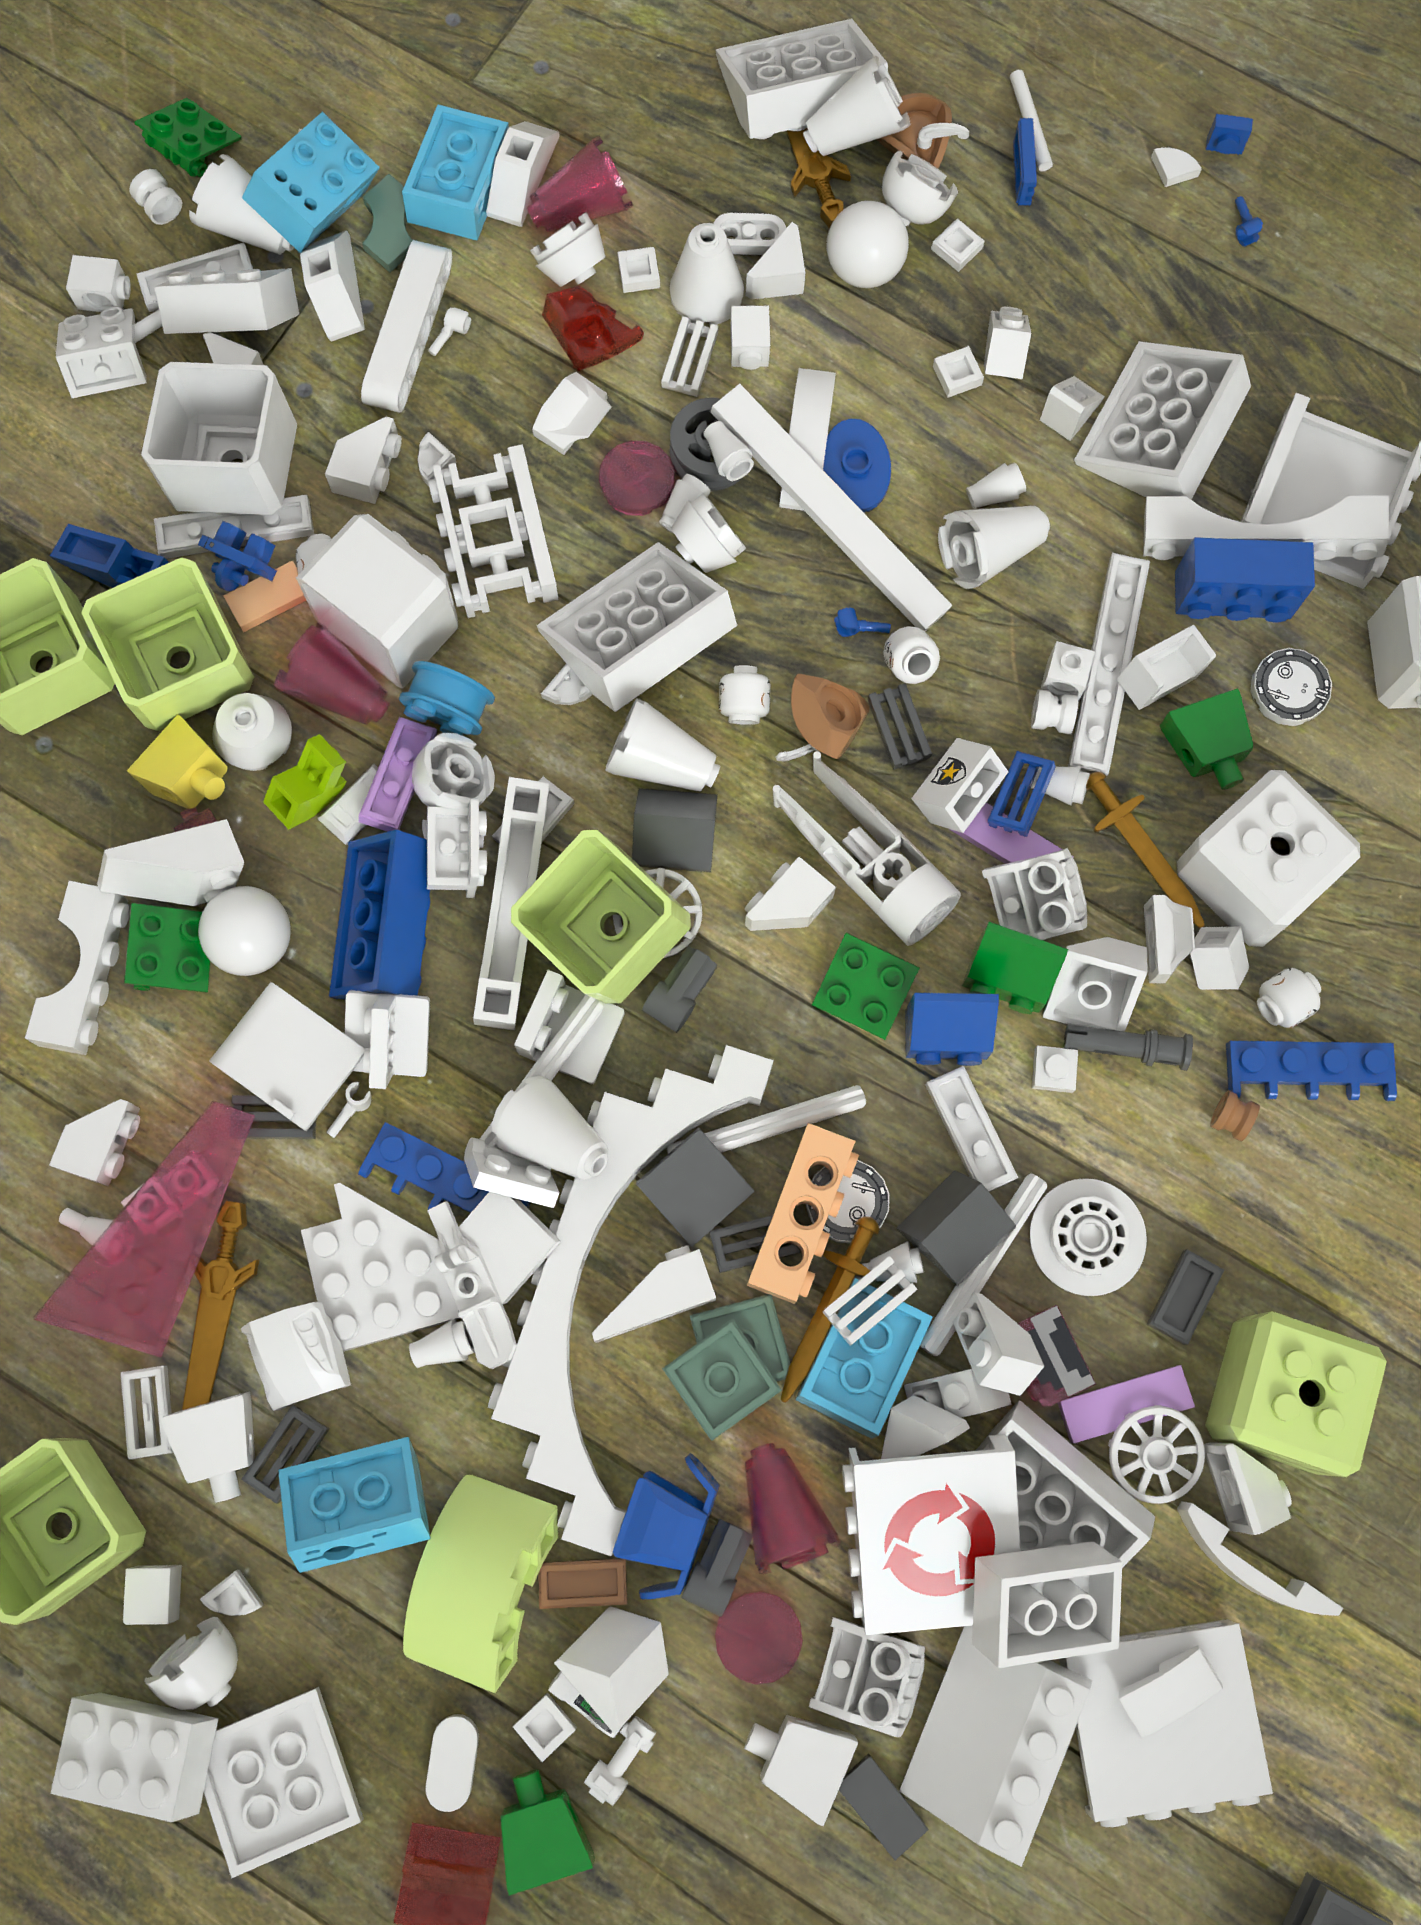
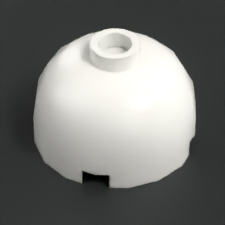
M898 151L893 155L883 176L882 192L885 202L896 211L905 226H909L910 222L921 225L932 223L940 218L951 206L958 194L957 187L953 183L949 190L943 183L947 176L929 162L913 154L910 155L908 160L901 159L903 151Z
M442 733L433 740L428 741L413 762L412 783L416 794L427 807L455 809L469 807L470 798H479L480 806L493 791L495 774L491 761L487 755L481 758L479 753L473 749L477 744L471 739L457 733Z
M211 1617L196 1625L201 1630L198 1636H193L186 1640L185 1634L180 1637L150 1668L149 1672L153 1677L145 1678L144 1682L166 1705L180 1710L195 1709L205 1703L212 1707L219 1703L231 1690L228 1682L236 1672L238 1652L232 1635L217 1617Z

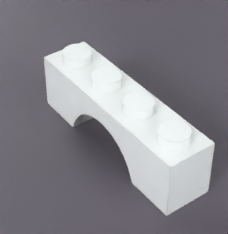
M73 881L68 882L58 920L71 929L78 939L81 953L79 967L73 979L63 989L52 995L36 998L25 1039L39 1047L86 1055L89 1045L94 1044L98 1034L96 1018L99 1006L105 1004L109 992V984L106 982L110 966L113 967L116 964L119 956L118 936L120 929L126 926L130 915V907L127 904L128 900L123 895L101 892L98 886Z

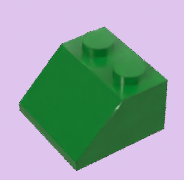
M988 922L976 942L962 986L969 988L970 994H999L1000 1000L1008 1002V1007L1019 1013L1032 1014L1033 1011L1039 1013L1047 1003L1069 949Z

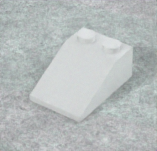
M225 819L104 850L97 885L101 892L190 906L203 903L208 904L217 894L236 887L244 860L229 823Z

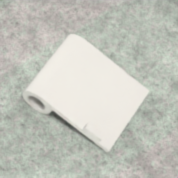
M270 982L209 1062L307 1132L363 1058L365 1048L283 989Z

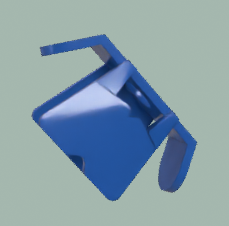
M691 1453L685 1457V1461L695 1477L708 1491L705 1502L652 1471H647L636 1482L613 1549L614 1556L621 1559L682 1570L677 1581L655 1584L639 1590L640 1599L647 1600L680 1595L686 1586L720 1484L702 1462Z

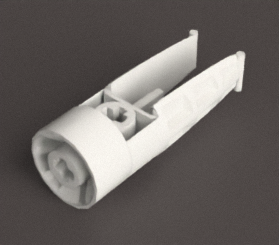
M814 752V774L885 850L883 851L860 826L848 832V836L842 840V843L865 866L861 870L860 865L779 785L773 786L774 806L776 808L781 807L797 829L806 837L821 857L907 946L915 944L934 930L948 916L958 903L961 893L872 803H869L853 789L844 778H841L821 761L820 752ZM909 861L917 868L914 872L911 871ZM886 873H889L891 876L889 880L885 879ZM895 873L899 875L898 880H895L893 878V875ZM872 879L874 890L881 898L885 899L884 902H882L866 885Z

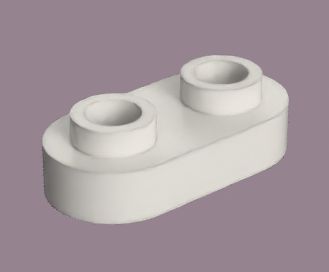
M725 213L720 215L713 223L721 227L726 236L735 237V239H728L732 253L739 255H764L786 229L783 220L773 214ZM764 237H770V238H772V239H771V240H763L762 238H764Z

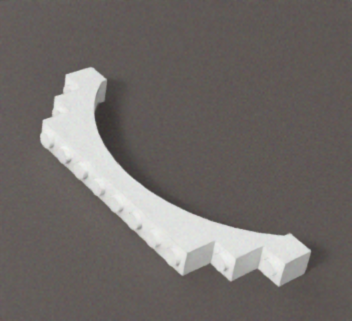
M726 1045L723 1056L715 1054L708 1074V1078L714 1079L713 1084L665 1069L662 1079L654 1078L649 1092L648 1101L654 1103L653 1107L606 1092L603 1095L602 1101H594L587 1123L593 1126V1130L608 1147L607 1165L598 1176L590 1179L581 1180L575 1177L574 1181L566 1180L559 1203L565 1205L560 1221L553 1219L549 1228L561 1242L533 1274L531 1284L537 1285L532 1302L525 1300L521 1308L517 1325L523 1326L518 1343H516V1350L511 1361L503 1364V1366L509 1368L503 1384H495L488 1404V1408L494 1409L491 1419L540 1435L538 1443L530 1442L522 1467L529 1469L526 1479L575 1495L573 1503L565 1501L557 1524L558 1527L564 1529L562 1540L612 1556L626 1514V1510L615 1506L597 1475L584 1444L574 1407L570 1379V1331L573 1305L587 1256L599 1229L616 1201L635 1177L664 1149L690 1130L717 1115L747 1103L760 1106L774 1060Z

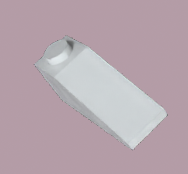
M684 1246L665 1253L667 1261L659 1263L592 1332L594 1341L598 1343L716 1301V1295L700 1249L691 1252L689 1246Z

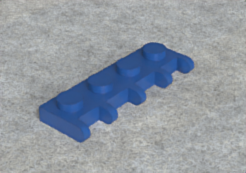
M1229 1041L1226 1043L1228 1090L1236 1093L1238 1099L1241 1096V1084H1264L1266 1099H1277L1278 1084L1305 1085L1306 1098L1308 1100L1318 1099L1319 1085H1346L1348 1100H1359L1360 1086H1382L1385 1101H1395L1397 1097L1394 1043Z
M386 1122L358 1172V1175L367 1178L372 1172L373 1167L377 1165L398 1176L391 1192L400 1195L407 1182H410L434 1194L428 1210L446 1200L471 1213L489 1193V1191L473 1187L464 1161ZM519 1199L527 1208H529L531 1202Z

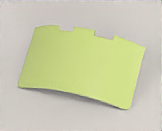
M474 1475L464 1476L444 1506L418 1565L405 1618L403 1652L405 1656L496 1693L517 1662L519 1634L525 1610L517 1608L524 1585L533 1587L542 1564L558 1539L557 1506Z

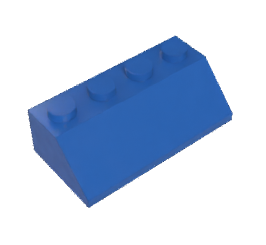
M396 829L348 843L329 992L330 998L346 1000V994L350 990L418 996V990L421 985L422 955L426 944L427 912L430 907V889H427V839Z

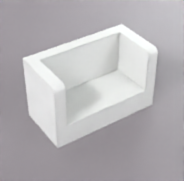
M1192 625L1136 655L1117 680L1140 710L1195 680L1214 660L1216 654L1197 628Z

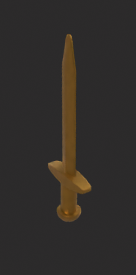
M1101 772L1091 773L1086 789L1087 791L1091 789L1109 813L1095 826L1094 832L1097 833L1115 824L1168 898L1177 904L1192 908L1193 923L1199 928L1204 927L1203 918L1193 896L1131 813L1144 800V795L1141 794L1122 804L1104 779L1107 776Z
M862 1217L856 1221L855 1224L858 1226V1229L845 1255L827 1250L823 1252V1256L837 1265V1268L789 1365L781 1394V1401L784 1403L791 1398L808 1375L832 1325L823 1314V1311L849 1290L855 1275L864 1277L871 1271L860 1264L873 1234H879V1225L871 1217Z

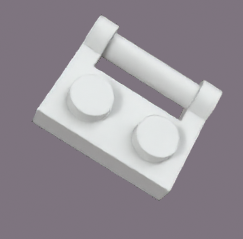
M473 1137L469 1139L465 1149L464 1161L474 1188L554 1208L559 1196V1190L550 1172L551 1168L504 1152L502 1149L487 1146L484 1140Z

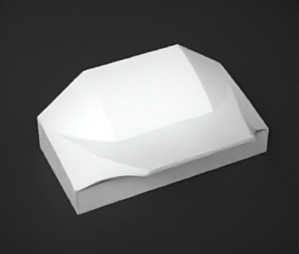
M577 372L565 377L543 404L532 428L533 436L565 455L575 441L588 438L612 408L607 402V393Z
M1153 895L1144 905L1149 983H1166L1179 964L1195 950L1192 908L1177 904L1166 895Z

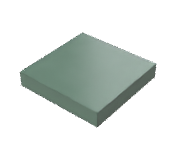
M767 1294L690 1315L696 1343L702 1341L733 1318L775 1381L778 1382L786 1379L790 1360L772 1295Z
M733 1318L662 1368L711 1441L782 1391Z

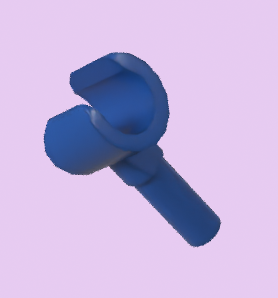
M1240 196L1235 199V203L1242 218V224L1236 227V237L1242 246H1247L1259 240L1258 232L1261 231L1263 222L1259 217H1252L1244 197Z
M854 608L840 609L837 612L838 617L834 618L837 631L842 637L853 636L859 631L890 633L891 629L890 623L858 620Z

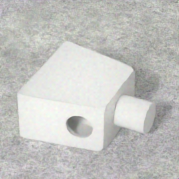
M250 1391L174 1412L160 1418L162 1427L188 1484L209 1478L215 1503L241 1495L235 1470L248 1467L255 1460Z
M786 1715L778 1734L754 1723L744 1749L766 1760L760 1776L761 1781L767 1787L814 1822L824 1826L857 1748L858 1741L854 1735L848 1732Z

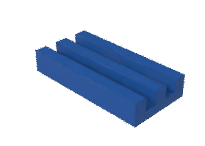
M1020 118L1013 140L1016 203L1018 205H1031L1034 187L1037 184L1033 118Z
M1016 751L988 818L989 826L993 828L1003 827L1004 831L1010 833L1016 831L1020 836L1027 837L1055 771V762ZM1024 763L1029 764L1008 817H1002ZM1040 767L1042 768L1041 773L1038 777V780L1031 794L1029 802L1026 806L1024 814L1021 818V821L1019 822L1017 821V819L1020 815V812L1030 791L1034 778Z

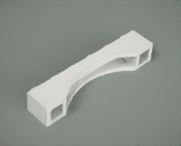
M1389 495L1347 496L1334 506L1316 515L1289 523L1278 524L1243 523L1224 518L1200 507L1187 496H1147L1144 513L1143 556H1152L1158 560H1168L1175 556H1184L1194 537L1313 542L1314 559L1329 560L1334 557H1353L1357 560H1370L1375 557H1382L1389 541Z
M509 777L492 903L473 1017L474 1025L515 1030L528 939L511 923V907L537 879L550 783L513 777Z

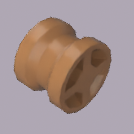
M1228 1090L1220 1099L1213 1113L1210 1127L1218 1131L1225 1129L1232 1133L1234 1139L1242 1142L1251 1131L1257 1119L1260 1105L1253 1101L1245 1103L1238 1099L1236 1093Z

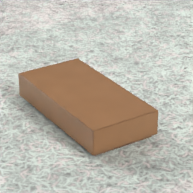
M610 1558L544 1562L538 1573L539 1609L627 1605L626 1559Z

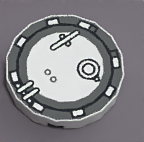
M1287 648L1274 651L1261 661L1252 676L1251 694L1253 700L1256 699L1257 704L1260 706L1259 710L1265 717L1278 724L1296 726L1310 721L1324 710L1331 698L1332 682L1327 668L1317 657L1304 650Z
M857 1160L851 1178L843 1176L837 1190L845 1194L836 1218L828 1215L823 1231L830 1233L829 1239L835 1242L851 1243L858 1229L855 1223L862 1217L875 1219L880 1228L889 1212V1192L884 1179L873 1167ZM823 1167L814 1175L811 1182L817 1186L829 1184L831 1181L829 1170ZM806 1204L808 1215L814 1224L817 1219L816 1211L813 1207Z

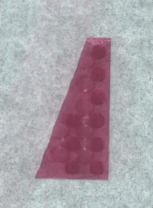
M213 1100L34 1315V1320L162 1357L255 1115Z

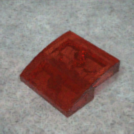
M412 1822L402 1869L403 1878L393 1923L397 1925H487L501 1837Z

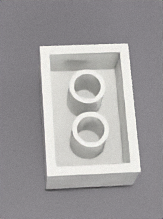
M1094 1541L975 1557L972 1645L997 1668L1119 1649L1122 1561Z
M105 1693L72 1697L50 1794L168 1822L197 1815L200 1812L218 1718Z

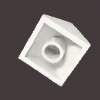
M611 1606L554 1662L614 1734L669 1675L661 1622Z

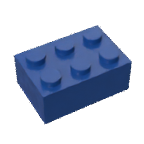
M1194 537L1175 570V614L1188 615V617L1193 619H1204L1209 616H1226L1227 619L1233 621L1245 620L1249 617L1265 618L1269 622H1283L1291 619L1315 587L1313 542Z

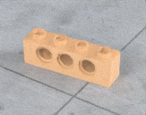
M807 1124L747 1286L793 1304L797 1302L799 1295L807 1298L815 1277V1273L808 1271L814 1255L822 1257L830 1233L823 1231L828 1215L836 1218L845 1195L837 1190L843 1176L851 1178L859 1154L852 1152L855 1140L813 1124ZM815 1165L826 1167L831 1174L830 1183L825 1186L813 1184L809 1179L808 1170ZM800 1204L810 1205L816 1211V1222L810 1226L800 1225L794 1219V1208ZM791 1243L799 1247L802 1253V1260L798 1265L787 1266L781 1262L778 1251L782 1245Z

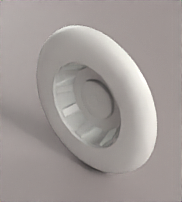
M1076 1179L1058 1185L1040 1201L1034 1212L1030 1227L1031 1248L1040 1269L1057 1286L1074 1294L1099 1296L1121 1288L1137 1273L1145 1256L1147 1243L1146 1229L1138 1208L1123 1191L1104 1181ZM1089 1205L1097 1206V1211L1090 1210ZM1078 1206L1081 1212L1075 1215L1070 1209ZM1106 1212L1113 1218V1221L1106 1216ZM1062 1218L1068 1220L1066 1228L1060 1227ZM1116 1226L1119 1229L1120 1237L1117 1236ZM1058 1235L1064 1236L1065 1246H1060ZM1115 1245L1119 1246L1117 1254L1113 1252ZM1067 1251H1070L1076 1257L1073 1262L1065 1255ZM1106 1257L1108 1265L1101 1267L1100 1260ZM1082 1262H1091L1090 1269L1082 1267Z

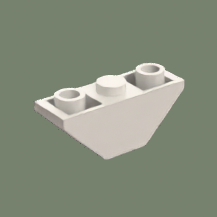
M526 121L508 128L495 159L486 211L488 217L522 227L560 137L558 131Z
M346 230L312 243L300 253L304 284L328 339L332 342L365 330L350 234Z

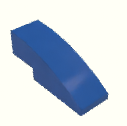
M71 524L66 526L50 554L53 560L112 588L170 563L163 556L133 548L124 539Z

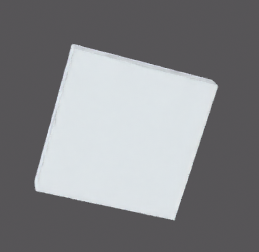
M489 1192L459 1226L462 1236L479 1248L503 1305L508 1303L561 1242L519 1199Z

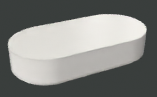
M454 1714L446 1717L437 1726L433 1735L426 1781V1795L431 1805L443 1812L455 1811L462 1807L472 1790L479 1732L476 1724L465 1715Z

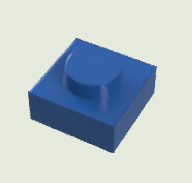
M1216 114L1207 136L1206 150L1217 151L1223 154L1242 155L1252 132L1253 118Z

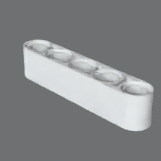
M416 240L411 242L363 380L361 390L363 404L399 413L403 411L451 271V249Z

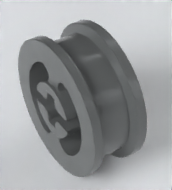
M702 398L687 404L674 418L670 430V460L677 475L683 479L685 474H690L707 485L711 491L726 489L741 480L729 481L726 476L719 474L716 463L710 462L711 449L704 436V431L710 424L718 421L710 412L712 406L721 398Z

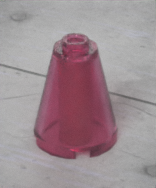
M600 136L593 138L529 196L532 204L526 208L536 228L543 225L548 232L563 228L572 221L575 224L581 223L578 217L585 212L593 220L627 211L634 207L630 199L623 202L621 196L628 192L609 153L606 150L600 153L597 148L598 145L603 143Z
M320 622L316 623V627L311 625L300 637L287 656V659L290 660L288 672L286 673L280 669L274 682V687L285 694L364 725H367L371 720L378 723L390 706V703L385 700L388 692L332 632Z
M769 1443L751 1450L752 1458L745 1462L754 1558L758 1573H772L769 1566L772 1563L781 1562L782 1568L785 1570L829 1553L826 1546L827 1543L836 1548L840 1546L841 1541L837 1531L786 1449H776L774 1443Z

